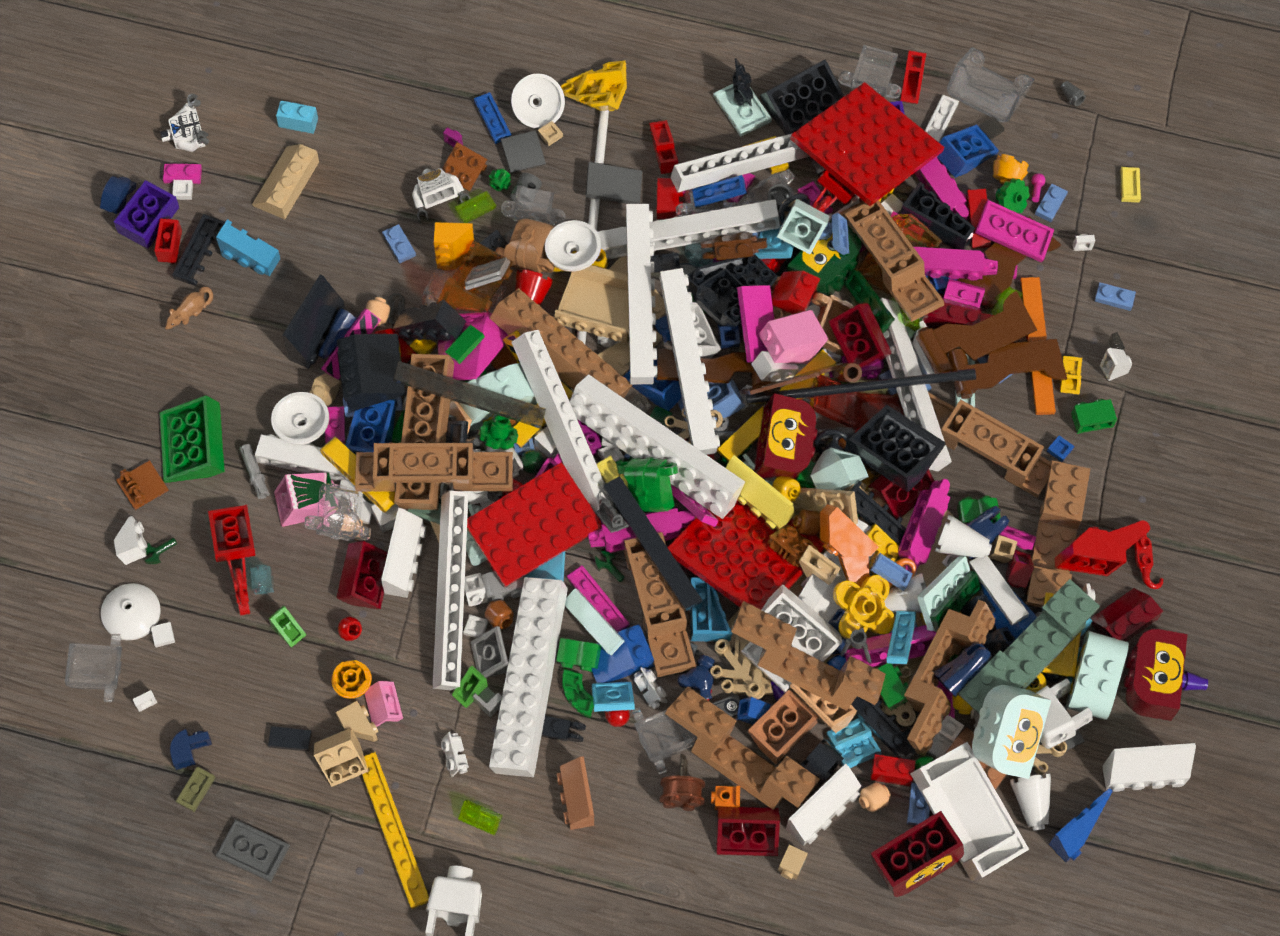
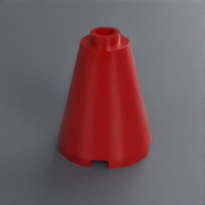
M517 270L515 291L520 289L536 304L541 305L553 280L550 277H547V280L542 278L543 274L522 270L521 273Z

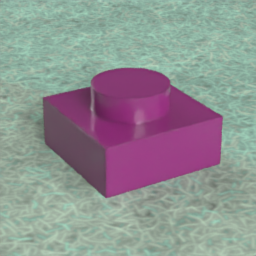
M447 127L443 132L444 142L452 147H455L457 142L463 145L462 135L458 131Z

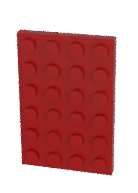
M562 462L467 518L468 532L504 588L588 538L589 533L602 528V523Z

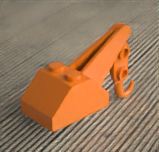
M827 504L820 511V540L824 543L823 548L828 553L838 556L846 580L852 581L861 587L864 580L869 577L868 556H871L879 546L838 507ZM901 558L895 562L900 566L909 565L912 569V577L916 574V565L911 559Z

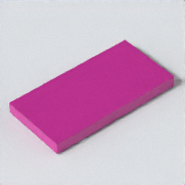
M987 200L975 233L1042 263L1054 229Z
M770 285L737 287L747 362H753L762 351L768 352L759 333L769 321L774 320Z

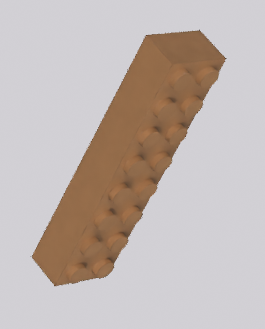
M517 289L499 302L490 319L508 335L517 330L520 335L539 330L559 378L573 390L588 374L622 398L626 396L632 387V384L630 385V382L625 377L620 375L611 365L607 364L520 289Z
M412 354L401 443H446L454 372V361L449 355ZM396 483L394 503L402 509L438 510L441 483Z

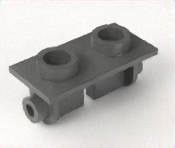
M601 499L599 501L600 510L595 511V513L610 533L629 527L608 499Z

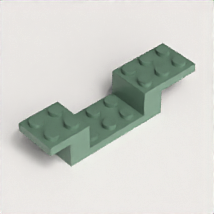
M1069 579L1042 607V613L1004 652L999 651L958 695L980 715V709L983 707L985 697L994 687L1008 685L1026 689L1086 627V621L1100 608V605Z

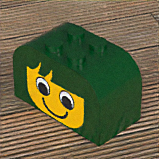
M849 226L848 254L842 255L833 248L832 232L830 238L817 241L811 254L801 251L790 262L787 272L805 271L820 278L815 293L830 296L835 291L839 292L844 285V281L848 279L857 267L862 245L860 238Z

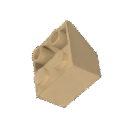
M352 728L314 743V757L331 787L368 772L361 745Z

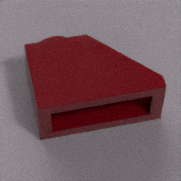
M1015 550L1013 559L1008 562L1005 575L1009 585L1015 588H1020V586L1026 588L1034 570L1030 554Z

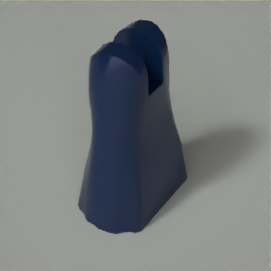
M339 308L331 328L319 349L318 356L325 359L329 355L331 356L330 353H333L337 347V340L344 338L357 320L356 317L348 311Z
M996 505L987 509L966 525L990 540L989 544H992L1007 527L1010 520L1005 515L994 524L991 522L1001 511Z
M975 642L956 659L933 671L934 675L956 698L974 673L988 661L991 653L981 643Z

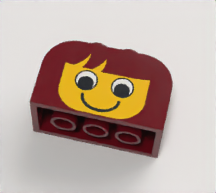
M774 394L764 405L754 472L764 480L774 482L779 476L795 479L809 465L811 458H813L815 452L813 440L817 436V429H815L816 414L807 402Z
M1151 629L1142 634L1131 651L1130 657H1127L1126 668L1129 670L1128 675H1125L1124 687H1126L1127 704L1133 712L1145 717L1172 721L1180 710L1188 634L1162 629Z
M939 811L873 851L871 858L893 895L899 897L913 891L956 864L964 855V844L942 811Z

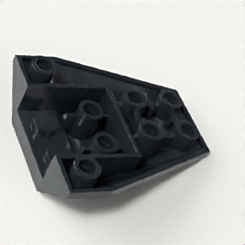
M755 254L751 257L727 259L700 266L687 274L688 286L695 302L719 326L736 327L742 323L737 287L770 285L771 288L778 279V276Z

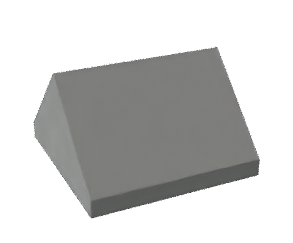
M496 626L471 641L476 668L485 678L507 673V656L500 627Z

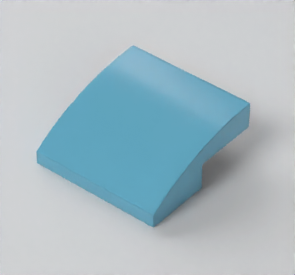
M860 718L851 721L847 727L837 733H834L832 730L827 732L830 743L842 753L841 756L844 758L841 762L842 766L847 764L849 768L873 759L875 754L881 755V750L872 737L871 730Z

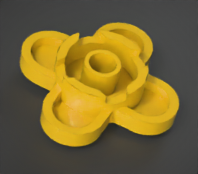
M872 575L864 580L861 587L852 581H841L834 587V601L845 610L839 622V632L842 637L848 639L854 630H860V628H864V632L869 628L876 634H887L892 631L895 616L885 606L884 602L889 594V583L887 580L879 575Z

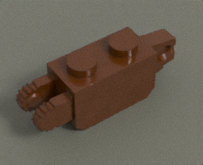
M750 232L717 236L715 240L700 243L701 248L715 247V251L703 253V259L716 258L717 260L754 256V253L759 252L758 249H764L768 246L767 238H757L756 235Z

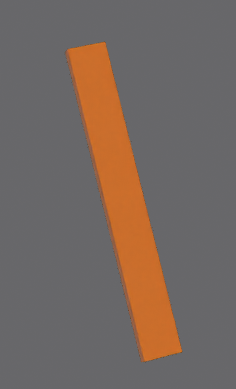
M1021 278L1022 302L1037 328V331L1027 335V342L1047 340L1040 278ZM1044 371L1031 372L1036 415L1055 414L1052 378L1048 377Z

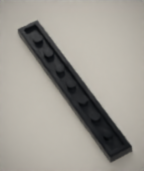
M620 476L604 484V491L627 522L630 530L684 611L686 612L702 603L701 597Z

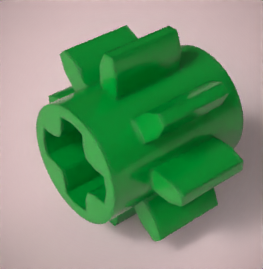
M504 169L493 170L488 176L490 178V186L496 191L507 190L511 185L510 174Z

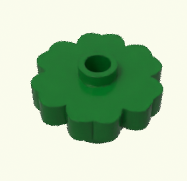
M1012 178L1010 182L1006 181L996 191V200L999 201V205L1016 213H1022L1027 207L1026 200L1030 194L1029 187L1025 186L1024 180Z
M497 415L494 419L484 421L478 433L480 440L485 441L486 446L503 450L513 448L519 435L517 429L511 428L510 419L505 415Z

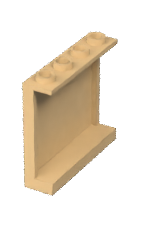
M593 265L580 271H572L559 308L555 311V320L564 327L567 326L578 331H585L599 337L603 336L617 342L626 343L629 337L628 275Z

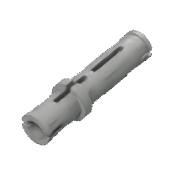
M245 444L239 450L249 472L250 483L254 486L258 499H264L270 495L265 484V476L259 469L251 445Z

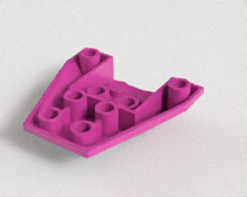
M492 313L460 314L466 320L461 334L471 324L482 332L485 338L461 364L454 361L453 381L477 379L504 347L505 343L502 339L508 336V334L490 319ZM438 340V355H447L445 351L456 340Z

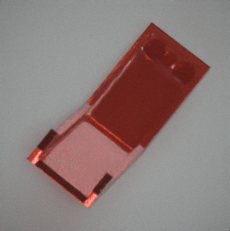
M822 374L814 377L813 387L841 384ZM851 392L815 396L810 399V406L815 412L847 427H853L854 430L865 425L886 405L905 416L898 392L893 395Z

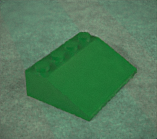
M205 395L160 412L163 477L165 483L209 478L225 472L220 402Z

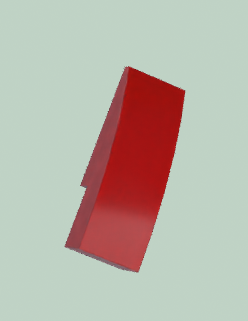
M908 52L900 101L918 104L927 53Z
M664 120L649 123L661 174L673 172L674 165L678 164V158L668 122Z
M986 189L967 190L966 203L967 210L969 211L967 220L975 227L971 239L972 249L989 248L991 246L990 239L975 233L985 203L987 202Z

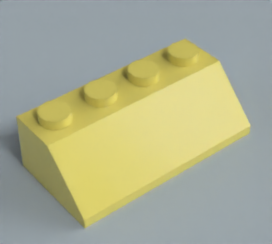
M735 455L730 459L726 469L745 481L737 501L742 505L747 504L751 508L750 511L759 518L761 516L765 519V524L772 530L774 528L777 530L782 529L795 515L793 503Z

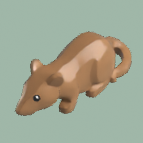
M204 286L199 289V292H191L185 296L179 307L175 310L170 309V316L167 319L165 329H171L179 325L181 321L182 324L186 325L189 322L190 316H198L202 309H205L212 302V290ZM204 293L209 294L206 302H204Z

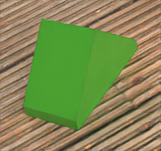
M282 606L268 618L272 629L291 648L306 636V633L285 606Z
M471 666L461 680L460 687L455 689L452 696L467 708L473 703V695L475 693L479 695L488 688L487 679L474 666Z

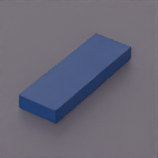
M489 92L474 98V103L494 143H500L501 139L511 137V133L491 93Z
M743 175L691 189L692 206L697 208L746 194Z

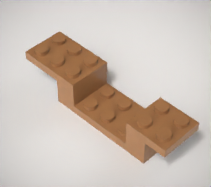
M879 200L871 206L862 201L839 213L847 220L848 226L857 234L881 267L884 285L911 322L944 306V300L925 276L923 259Z
M928 392L947 447L955 450L960 442L1007 469L1005 480L1031 495L1039 497L1048 482L1052 463L1041 457L1044 446L961 399L956 407H953Z
M374 443V452H356V492L395 491V483L452 482L454 491H513V452H474L473 443Z
M1052 460L1032 554L1034 570L1025 595H1027L1026 605L1042 608L1046 592L1055 594L1069 579H1072V574H1070L1069 570L1055 569V557L1076 539L1077 529L1082 521L1090 468Z
M658 533L663 542L665 543L663 533ZM636 538L625 540L623 551L628 570L632 571L643 612V626L650 651L654 658L657 677L687 671L696 667L686 631L687 620L684 609Z
M978 600L970 617L950 609L948 610L904 695L913 709L920 712L907 738L917 754L925 756L927 751L932 748L933 739L940 732L942 721L951 710V703L942 689L938 688L939 680L933 671L948 663L950 657L956 652V645L968 648L973 643L979 642L984 646L986 635L994 626L995 618L984 601Z
M743 601L731 632L763 648L757 666L846 711L857 696L874 705L878 702L885 673L852 656L848 658L841 670H838L791 646L797 628Z
M689 687L681 693L665 713L698 737L691 750L693 754L773 810L783 798L799 807L820 780L788 756L776 768L731 737L730 734L737 720Z

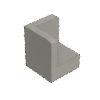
M486 688L479 695L476 693L473 695V702L489 717L500 709L502 696L499 693L494 694L489 688Z

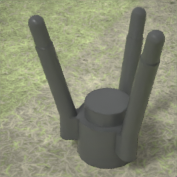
M864 628L854 630L850 638L846 639V644L840 653L841 657L844 656L849 646L852 645L856 649L862 648L868 663H871V657L866 644L867 635L864 632Z

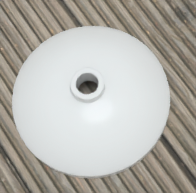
M528 75L522 78L513 89L511 95L512 110L517 119L528 127L542 128L551 121L555 123L564 110L565 98L562 88L553 78L547 75ZM533 99L538 100V105L533 104Z
M577 220L558 224L550 231L545 241V252L548 260L555 267L564 271H580L589 267L596 261L601 251V240L597 231L588 223Z
M296 392L285 396L276 404L272 411L271 423L274 432L283 441L297 445L307 444L318 439L325 432L329 423V412L324 401L318 396L308 392Z
M135 583L121 585L112 590L104 599L101 607V620L104 627L111 635L122 640H136L146 636L151 632V627L157 625L161 614L160 603L155 593L148 587ZM127 605H132L130 609H125Z

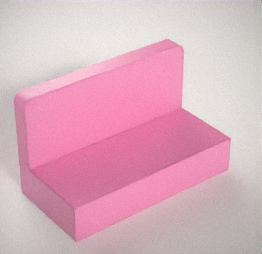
M378 681L364 693L371 721L374 722L376 727L386 721L398 722L403 719L394 682Z

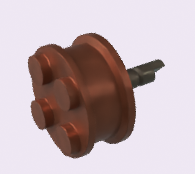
M680 754L679 776H668L661 779L660 784L663 786V795L660 796V802L664 808L682 807L685 811H693L695 807L704 804L702 789L705 787V781L687 776L688 760L684 754Z

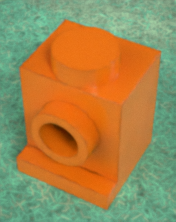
M716 786L715 791H711V803L715 804V810H718V806L740 807V786ZM722 795H729V798L724 799Z

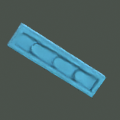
M896 611L887 653V663L907 664L917 618L916 612Z

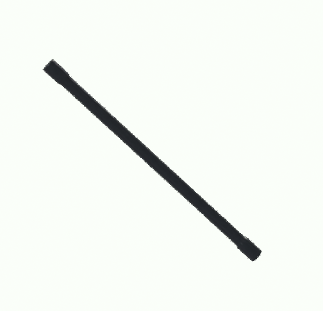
M973 368L954 372L759 392L752 395L746 394L747 405L765 403L774 394L797 399L951 381L976 380V371Z

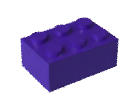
M145 180L115 219L114 224L117 232L149 249L157 238L160 218L171 219L179 209L177 198Z

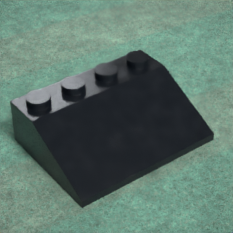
M826 59L817 62L760 94L767 111L785 135L796 132L845 97Z
M321 274L283 333L289 360L307 369L316 363L319 349L331 328L339 308L346 310L343 299Z
M354 334L337 340L343 397L352 412L406 395L399 337L397 334Z
M888 405L884 406L848 439L849 453L859 455L864 464L906 492H909L921 481L946 445L943 440Z

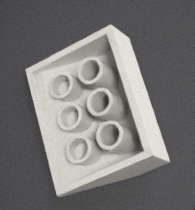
M1195 743L1114 749L1102 766L1106 789L1111 788L1114 792L1125 790V788L1141 790L1147 786H1152L1153 789L1163 788L1165 785H1172V787L1184 786L1190 779L1196 749Z

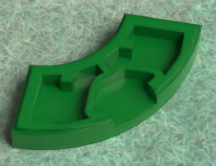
M564 669L562 686L567 701L577 712L591 718L594 709L593 696L588 694L583 687V674Z

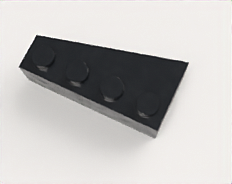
M919 182L902 205L900 215L926 227L925 233L950 247L965 250L972 239L975 227L961 215L955 214L950 210L948 204L938 200L935 193L929 192L924 188L925 185Z
M441 300L439 304L432 302L430 306L420 305L419 309L412 307L401 310L393 329L403 340L449 341L456 340L460 336L466 320L445 300Z

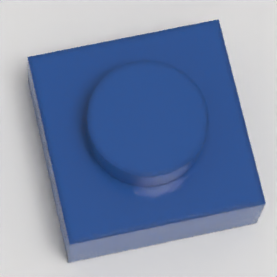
M1059 435L1047 449V452L1060 462H1063L1073 450L1074 445Z

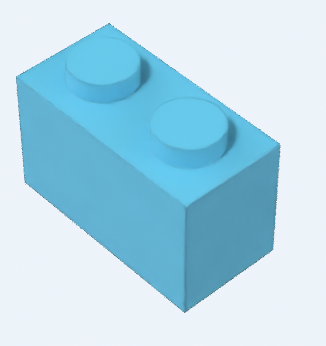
M281 101L276 114L279 127L314 134L318 121L316 107Z

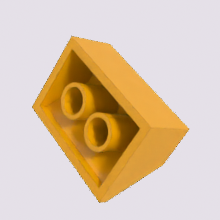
M435 222L434 248L437 269L445 271L457 269L471 257L468 251L475 247L473 223Z

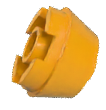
M1001 154V156L998 155L996 160L993 161V177L1003 185L1006 181L1010 182L1012 178L1023 180L1028 174L1027 169L1029 165L1025 161L1020 163L1014 159V156Z
M357 660L341 662L332 674L331 682L333 689L344 698L362 696L371 685L370 670L365 664Z

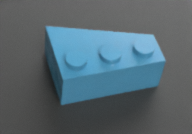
M227 219L216 236L221 255L227 260L237 261L243 267L254 269L260 275L270 276L281 259L279 251L259 238L257 240L252 239L246 235L248 231L244 229L239 231L231 226L232 222Z
M691 578V584L702 599V603L690 609L691 641H718L720 639L730 641L733 633L721 608L716 590L701 578Z

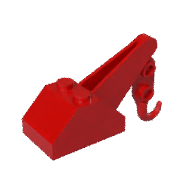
M825 169L816 180L823 189L811 206L824 212L836 199L843 205H846L854 193ZM826 191H828L833 196V198H831V196H826L819 203V200Z
M247 505L208 511L216 562H228L240 616L248 615L250 610L245 558L256 556ZM242 558L243 574L240 568H236L233 572L231 560Z
M1144 520L1111 532L1100 530L1098 527H1090L1055 557V569L1109 576L1127 562L1126 550L1134 544L1136 564L1140 569L1145 585L1151 589H1159L1163 585V578H1160L1157 584L1150 580V572L1153 567L1152 543L1146 535L1150 531V525Z

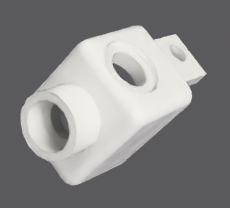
M1067 678L1051 688L1046 685L1036 692L1051 700L1040 742L1046 749H1050L1074 737L1077 729L1093 720L1090 708L1071 718L1058 699L1071 691L1070 682Z
M449 866L447 877L437 876L434 878L426 908L428 913L426 936H433L437 917L444 919L449 926L458 927L461 923L467 922L465 936H473L475 923H479L482 890L478 882L472 881V869L462 866Z

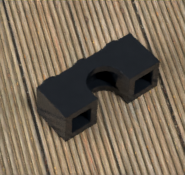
M980 595L967 603L961 610V613L970 617L978 600L986 602L992 614L996 609L986 595ZM1008 627L999 628L996 631L991 629L986 635L984 647L988 649L993 658L999 651L1004 652L1016 639Z

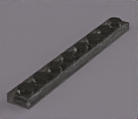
M401 361L397 363L393 377L394 382L530 426L540 428L543 423L545 408Z

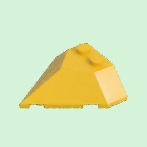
M625 60L605 63L602 69L597 71L591 69L566 80L567 83L560 86L564 96L600 111L618 110L627 89Z

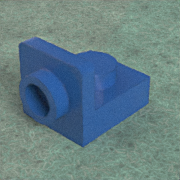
M667 315L656 320V325H654L657 332L662 335L664 343L671 341Z

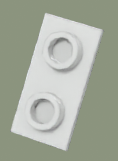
M641 667L640 669L643 673L639 671L633 676L641 692L645 689L649 690L643 694L649 707L656 709L660 706L659 702L668 703L665 698L666 693L661 686L658 687L655 682L657 678L653 671Z
M448 732L441 741V748L446 755V767L450 771L451 777H453L458 771L460 774L468 772L467 768L469 766L466 755H458V752L464 751L461 736H458V733L450 734Z

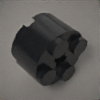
M823 738L818 746L802 762L801 766L820 779L818 784L821 785L830 776L831 772H829V769L834 770L844 758L838 749Z

